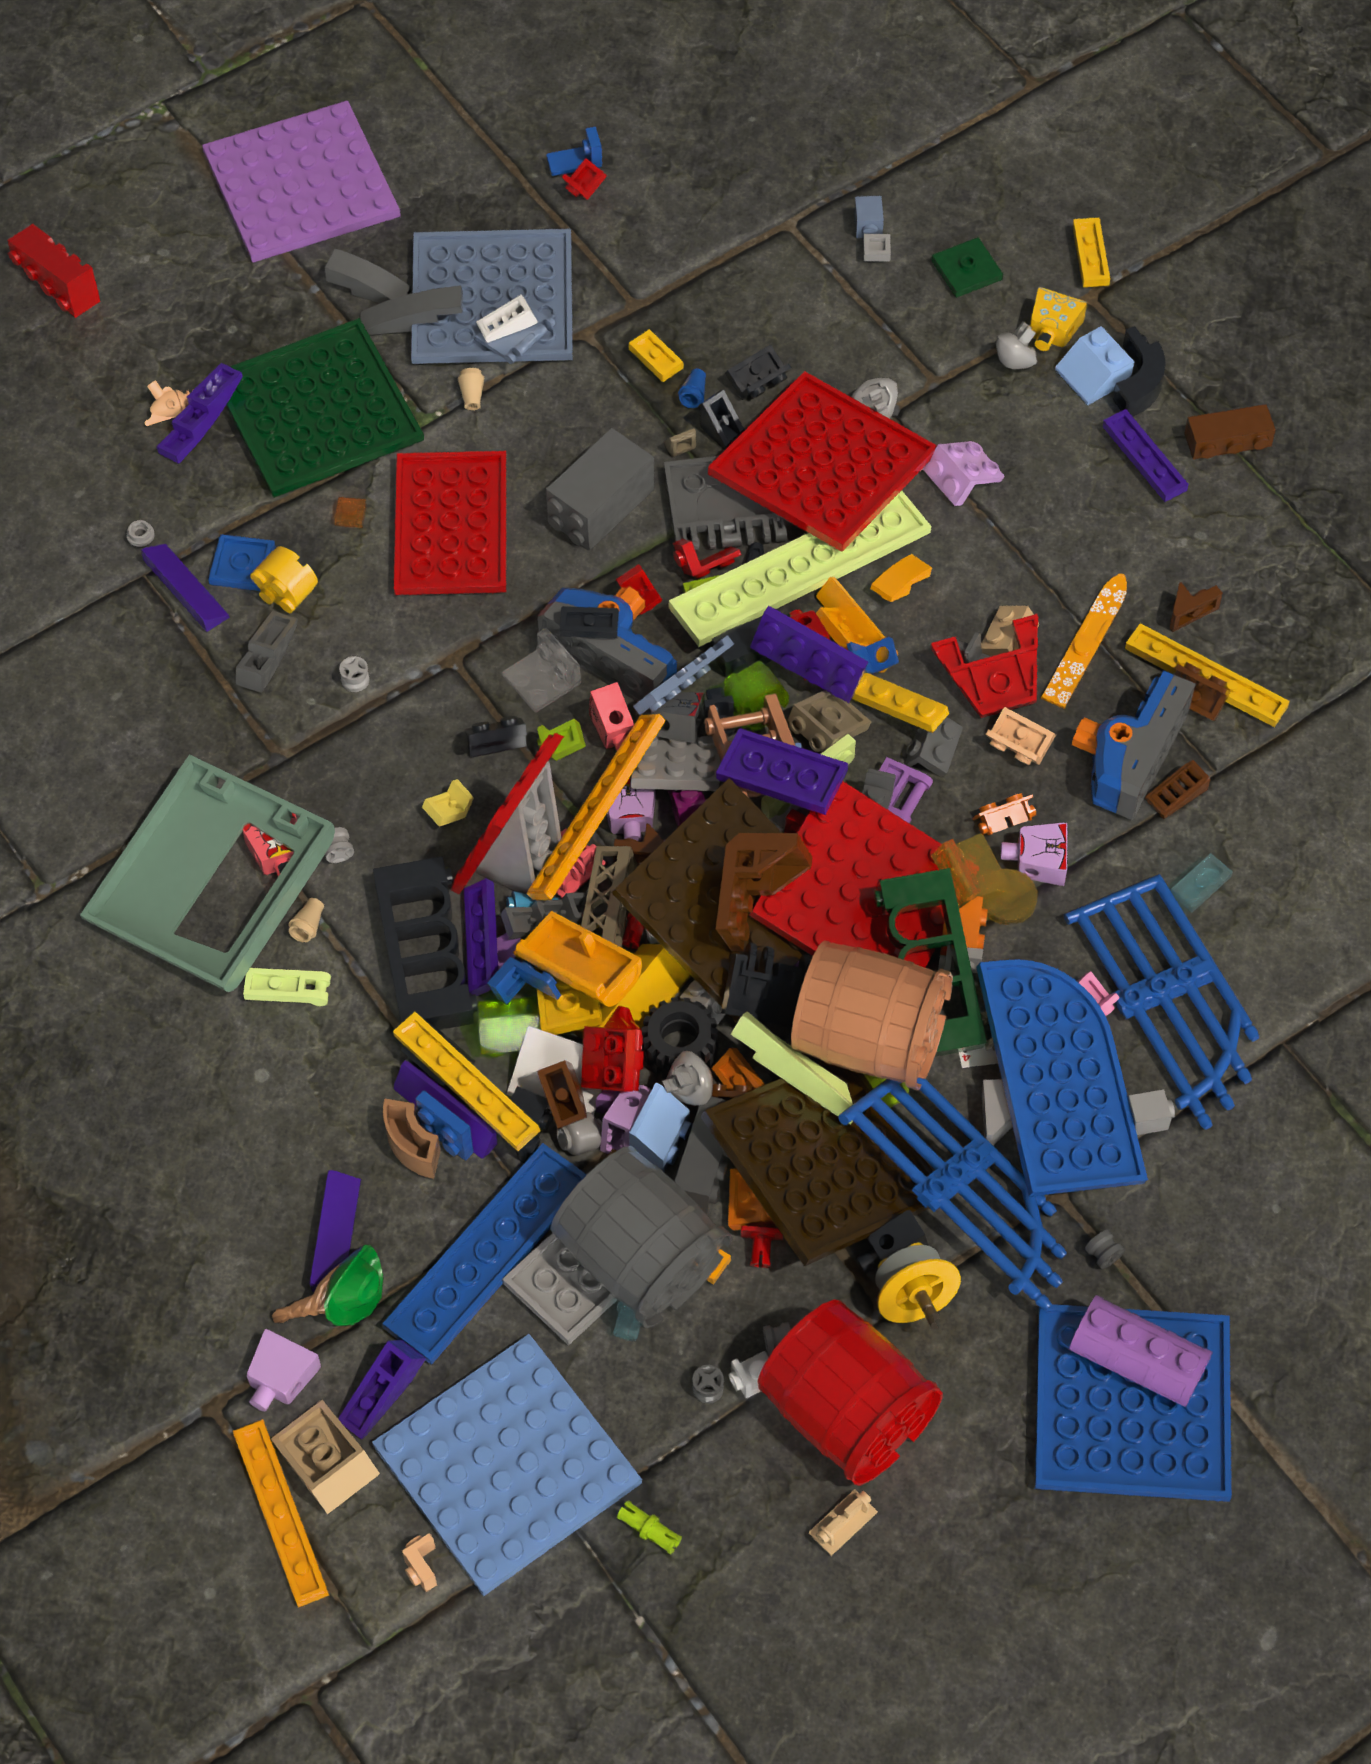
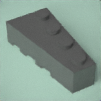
M711 1097L705 1105H699L674 1181L699 1204L709 1218L713 1204L717 1203L720 1192L719 1183L720 1180H724L728 1165L725 1162L728 1157L701 1118L705 1110L728 1101L716 1097Z

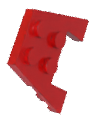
M1037 614L1012 621L1013 630L1020 649L966 664L963 662L956 636L931 643L932 652L980 718L1001 713L1004 707L1012 710L1036 703Z

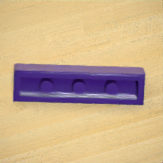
M166 544L141 549L143 561L206 632L230 618L229 614Z
M405 1060L402 1063L394 1083V1090L410 1103H415L416 1108V1098L423 1090L470 1126L473 1153L482 1159L485 1158L498 1144L496 1131L409 1061Z
M328 1170L310 1278L312 1292H315L318 1284L338 1264L349 1257L361 1179L333 1170Z

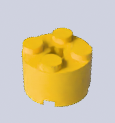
M279 546L270 552L250 574V577L261 590L259 596L263 601L270 605L274 602L287 613H292L312 592L318 580L308 564L303 567L297 561L300 556L288 548Z

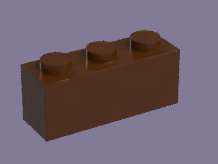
M1267 404L1188 417L1184 435L1194 460L1271 447L1276 429Z

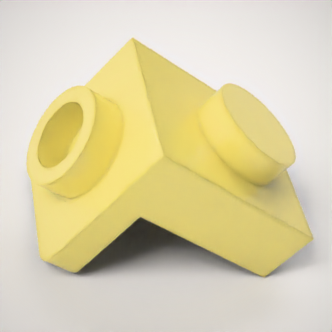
M456 779L451 782L447 792L425 799L422 808L440 827L465 818L472 804L473 796Z

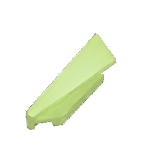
M745 1012L741 1016L731 1035L756 1051L752 1057L754 1060L820 1103L826 1109H829L838 1117L853 1105L845 1082L801 1052L794 1051L789 1044L770 1032L749 1012Z

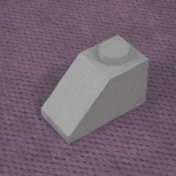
M983 1080L981 1091L984 1137L994 1146L1013 1125L1002 1080Z

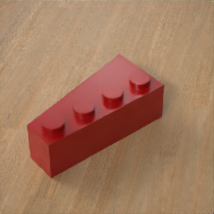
M31 224L7 240L10 248L8 255L16 266L20 265L30 280H36L47 296L52 295L64 312L68 311L76 318L101 302L93 268L87 263L82 266L78 256L75 254L69 256L63 245L60 243L55 245L53 239L34 224Z

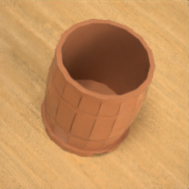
M824 940L819 944L812 957L799 994L793 1020L791 1048L794 1051L820 1059L825 1063L879 1079L904 1082L907 1088L918 1091L921 1088V1084L917 1083L918 1077L922 1079L927 1078L938 1049L946 1016L940 1014L944 1000L950 1001L953 975L947 970L939 969L938 972L916 965L911 961L863 949L862 947L835 944Z

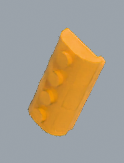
M550 911L525 940L521 939L516 944V950L513 952L520 960L527 961L536 968L549 973L577 991H581L609 1007L619 1003L633 988L639 979L642 969L640 957L553 911Z

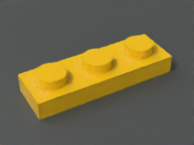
M1100 218L1073 219L1072 227L1083 287L1109 286L1110 274Z

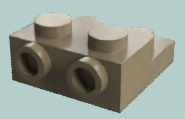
M826 690L794 704L787 720L794 733H801L809 741L810 747L814 751H821L822 753L847 734L855 737L867 731L871 724V721L850 702L847 703Z

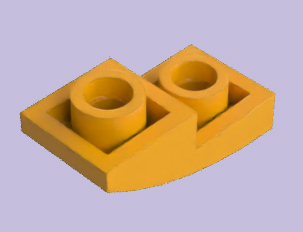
M911 554L896 562L872 583L871 589L881 595L883 599L893 602L908 595L912 584L930 577L932 567Z

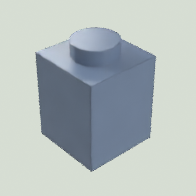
M881 196L855 197L854 218L856 238H864V234H883L884 219Z

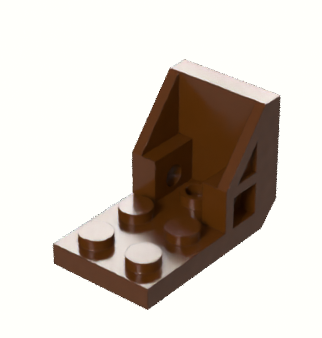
M739 833L726 844L716 930L731 951H744V943L749 939L750 930L747 917L753 908L751 895H775L811 868L812 855L798 833ZM752 878H761L759 881L752 880Z

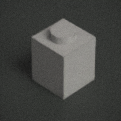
M1164 1089L1128 1096L1137 1135L1169 1129L1171 1118L1175 1117V1110L1172 1100H1167Z

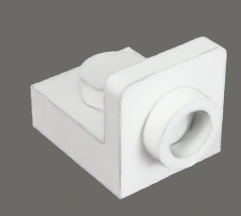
M765 1351L741 1363L738 1359L731 1361L730 1381L736 1391L741 1389L745 1398L760 1392L757 1380L764 1364L769 1358Z

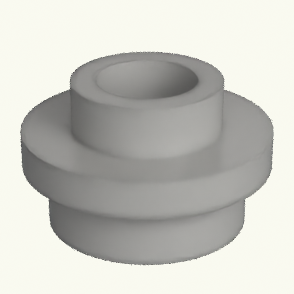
M137 520L129 525L126 536L131 545L143 547L153 541L155 533L153 527L146 521Z

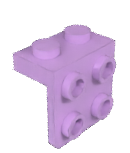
M973 441L938 444L931 460L923 468L925 473L954 506L962 505L975 485L1001 482L1004 478V474L999 470V466L988 458L978 443Z

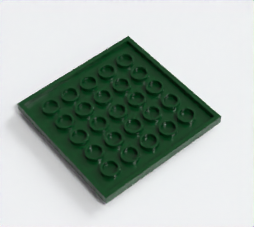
M360 318L230 366L242 372L243 377L226 404V408L273 498L424 441V433Z

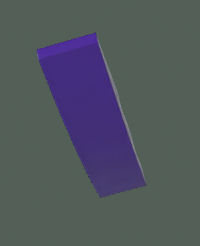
M223 363L213 370L187 396L189 405L172 421L174 430L156 446L158 453L179 464L214 424L242 379V372Z

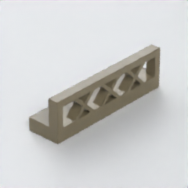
M597 846L581 926L591 932L599 927L603 932L602 938L622 947L628 910L611 892L636 869L637 861L631 846ZM603 856H617V861L607 869L602 865ZM609 878L612 881V886L601 893L597 889L598 884ZM604 903L608 907L607 911L596 918L592 914L593 909Z

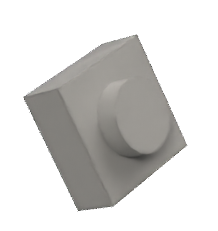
M864 234V261H890V234Z

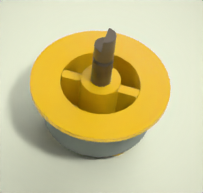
M913 1243L878 1264V1271L875 1277L876 1285L881 1290L877 1300L878 1309L885 1319L896 1323H910L926 1317L930 1327L936 1329L938 1328L935 1322L939 1318L938 1311L953 1299L959 1289L961 1282L960 1273L953 1263L940 1259L938 1252L934 1248L922 1243Z

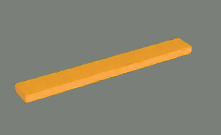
M660 714L639 716L528 889L527 895L532 900H552L666 721Z

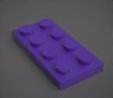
M768 606L764 611L750 646L759 654L775 661L785 669L798 674L810 683L821 687L847 703L853 698L868 665V661L771 606Z
M739 728L716 771V779L725 782L730 778L739 787L826 815L848 771V763Z

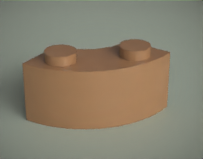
M384 1099L383 1118L388 1142L393 1153L411 1171L434 1179L441 1152L438 1135L427 1132L418 1124L415 1103Z

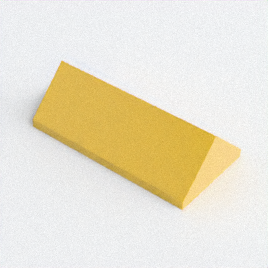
M642 944L634 953L642 961V969L638 981L616 1005L609 1007L600 1003L603 1024L594 1027H604L619 1005L630 1009L634 1022L642 1029L645 1016H649V1010L653 1006L659 1008V1002L663 1000L670 1003L671 998L676 996L691 975L661 944ZM584 1029L572 1031V1033L583 1039Z

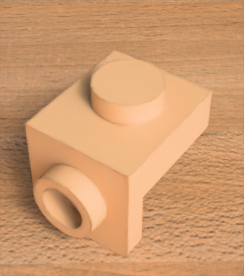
M430 1533L424 1537L417 1536L410 1540L405 1546L406 1549L402 1551L404 1561L408 1566L405 1572L414 1586L420 1584L425 1592H428L437 1586L434 1573L423 1559V1556L435 1549V1543Z

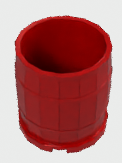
M837 1299L821 1304L787 1333L767 1359L757 1380L758 1389L771 1400L782 1416L824 1456L841 1467L845 1472L846 1479L851 1480L858 1486L875 1479L900 1458V1455L895 1450L907 1438L915 1442L936 1414L943 1399V1393L934 1381L926 1380L914 1367V1364L877 1331L873 1325L863 1320L842 1301Z

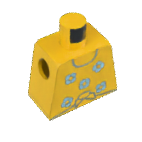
M1039 287L1030 324L1032 330L1036 333L1033 336L1036 339V348L1041 351H1048L1051 344L1059 347L1066 346L1085 319L1087 302Z

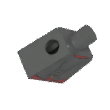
M680 692L669 701L664 697L666 703L655 712L648 709L641 714H660L666 720L656 737L695 743L704 721L705 693ZM636 711V720H638L640 715Z

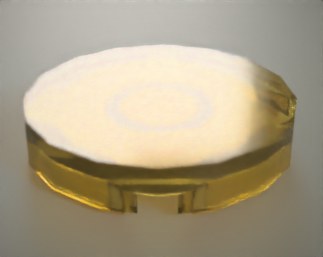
M1002 869L992 872L983 880L979 889V896L983 897L982 908L988 909L987 917L999 924L1009 925V923L1016 922L1018 924L1024 922L1033 914L1037 906L1038 891L1034 882L1026 874L1017 870Z

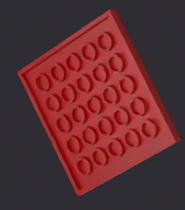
M804 371L708 466V475L843 552L931 460L937 445Z
M842 781L826 815L809 810L796 832L812 855L811 868L775 895H760L749 916L812 956L819 944L826 940L835 944L862 947L863 949L898 958L901 950L890 942L887 935V921L890 914L883 915L882 908H877L874 900V890H878L879 881L951 868L959 907L980 868ZM942 905L906 911L899 914L895 918L897 932L908 940L942 936L944 927ZM936 948L910 953L903 960L911 961L925 968Z

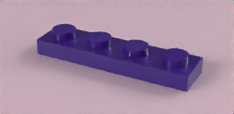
M1127 409L1103 420L1102 427L1164 502L1188 490L1189 484Z
M487 878L464 888L469 993L476 994V996L491 990L487 983L498 971L494 882Z

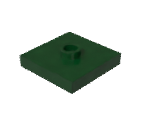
M979 237L932 255L933 264L956 298L1003 280L1002 271Z

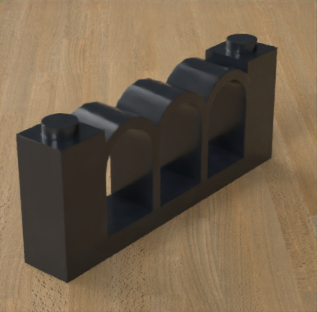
M443 856L374 868L375 885L401 1023L416 1012L427 1023L435 1025L439 1030L474 1024L473 1012L479 1011L476 994L470 995L468 984H466L465 968L462 961L458 958V933L455 925L451 922L452 904L448 885L453 884L451 867L444 866ZM423 900H435L443 905L438 913L431 916L399 922L394 921L392 906ZM432 935H441L450 940L449 945L443 950L401 958L399 941ZM437 971H448L457 976L456 981L451 986L408 994L405 977Z

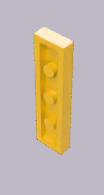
M869 673L863 674L852 698L855 701L931 733L937 729L949 714L946 705Z

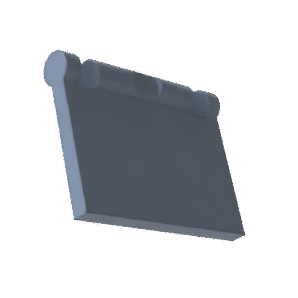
M529 305L538 321L535 325L488 343L480 331L475 336V340L506 359L509 364H513L516 361V357L511 352H514L518 357L522 356L548 332L543 323L550 329L556 323L551 317L545 316ZM493 324L488 326L490 331L494 329Z

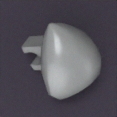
M1022 322L1013 334L1006 332L997 336V353L1000 362L1005 367L1025 369L1037 363L1035 349L1027 345L1036 334L1031 326Z
M890 378L870 379L860 385L851 397L890 419L897 401V383Z
M683 1051L674 1060L666 1080L662 1081L667 1093H671L680 1102L691 1105H705L711 1098L713 1091L711 1071L706 1063L695 1053Z

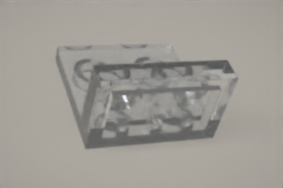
M547 628L537 633L538 646L536 651L503 671V677L534 712H538L581 684L580 665Z

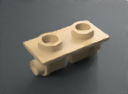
M854 1489L811 1529L809 1534L832 1556L878 1511L869 1503L871 1498L866 1492L862 1491L859 1494Z

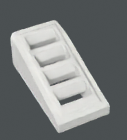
M521 294L476 323L488 343L531 327L538 323ZM493 324L494 329L490 331L488 326Z

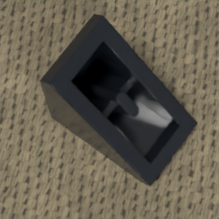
M720 390L700 403L701 428L725 450L745 431L724 390Z

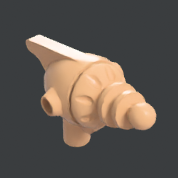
M157 381L149 384L147 387L156 400L150 407L152 415L144 424L149 426L177 417L189 405L187 396L190 392L187 390L186 394H184L180 390L174 391L170 387H165L162 390Z

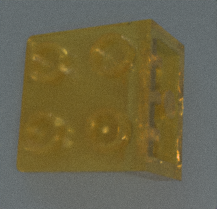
M981 833L957 844L951 839L944 842L932 854V858L939 870L951 868L959 907L967 904L977 896H986L1009 884L984 835Z

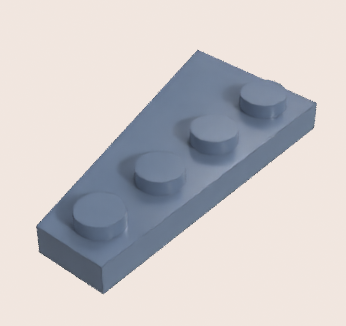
M727 635L651 691L633 707L639 715L648 709L655 712L666 703L664 697L667 701L671 700L681 692L679 686L684 690L696 681L695 677L699 679L711 670L708 664L733 646L734 643Z

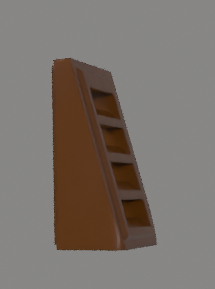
M1191 760L1145 797V800L1165 819L1207 791L1210 777L1194 760ZM1182 782L1188 790L1186 791L1179 783ZM1172 789L1179 797L1176 798L1169 790ZM1163 795L1170 802V805L1167 806L1160 799V796Z

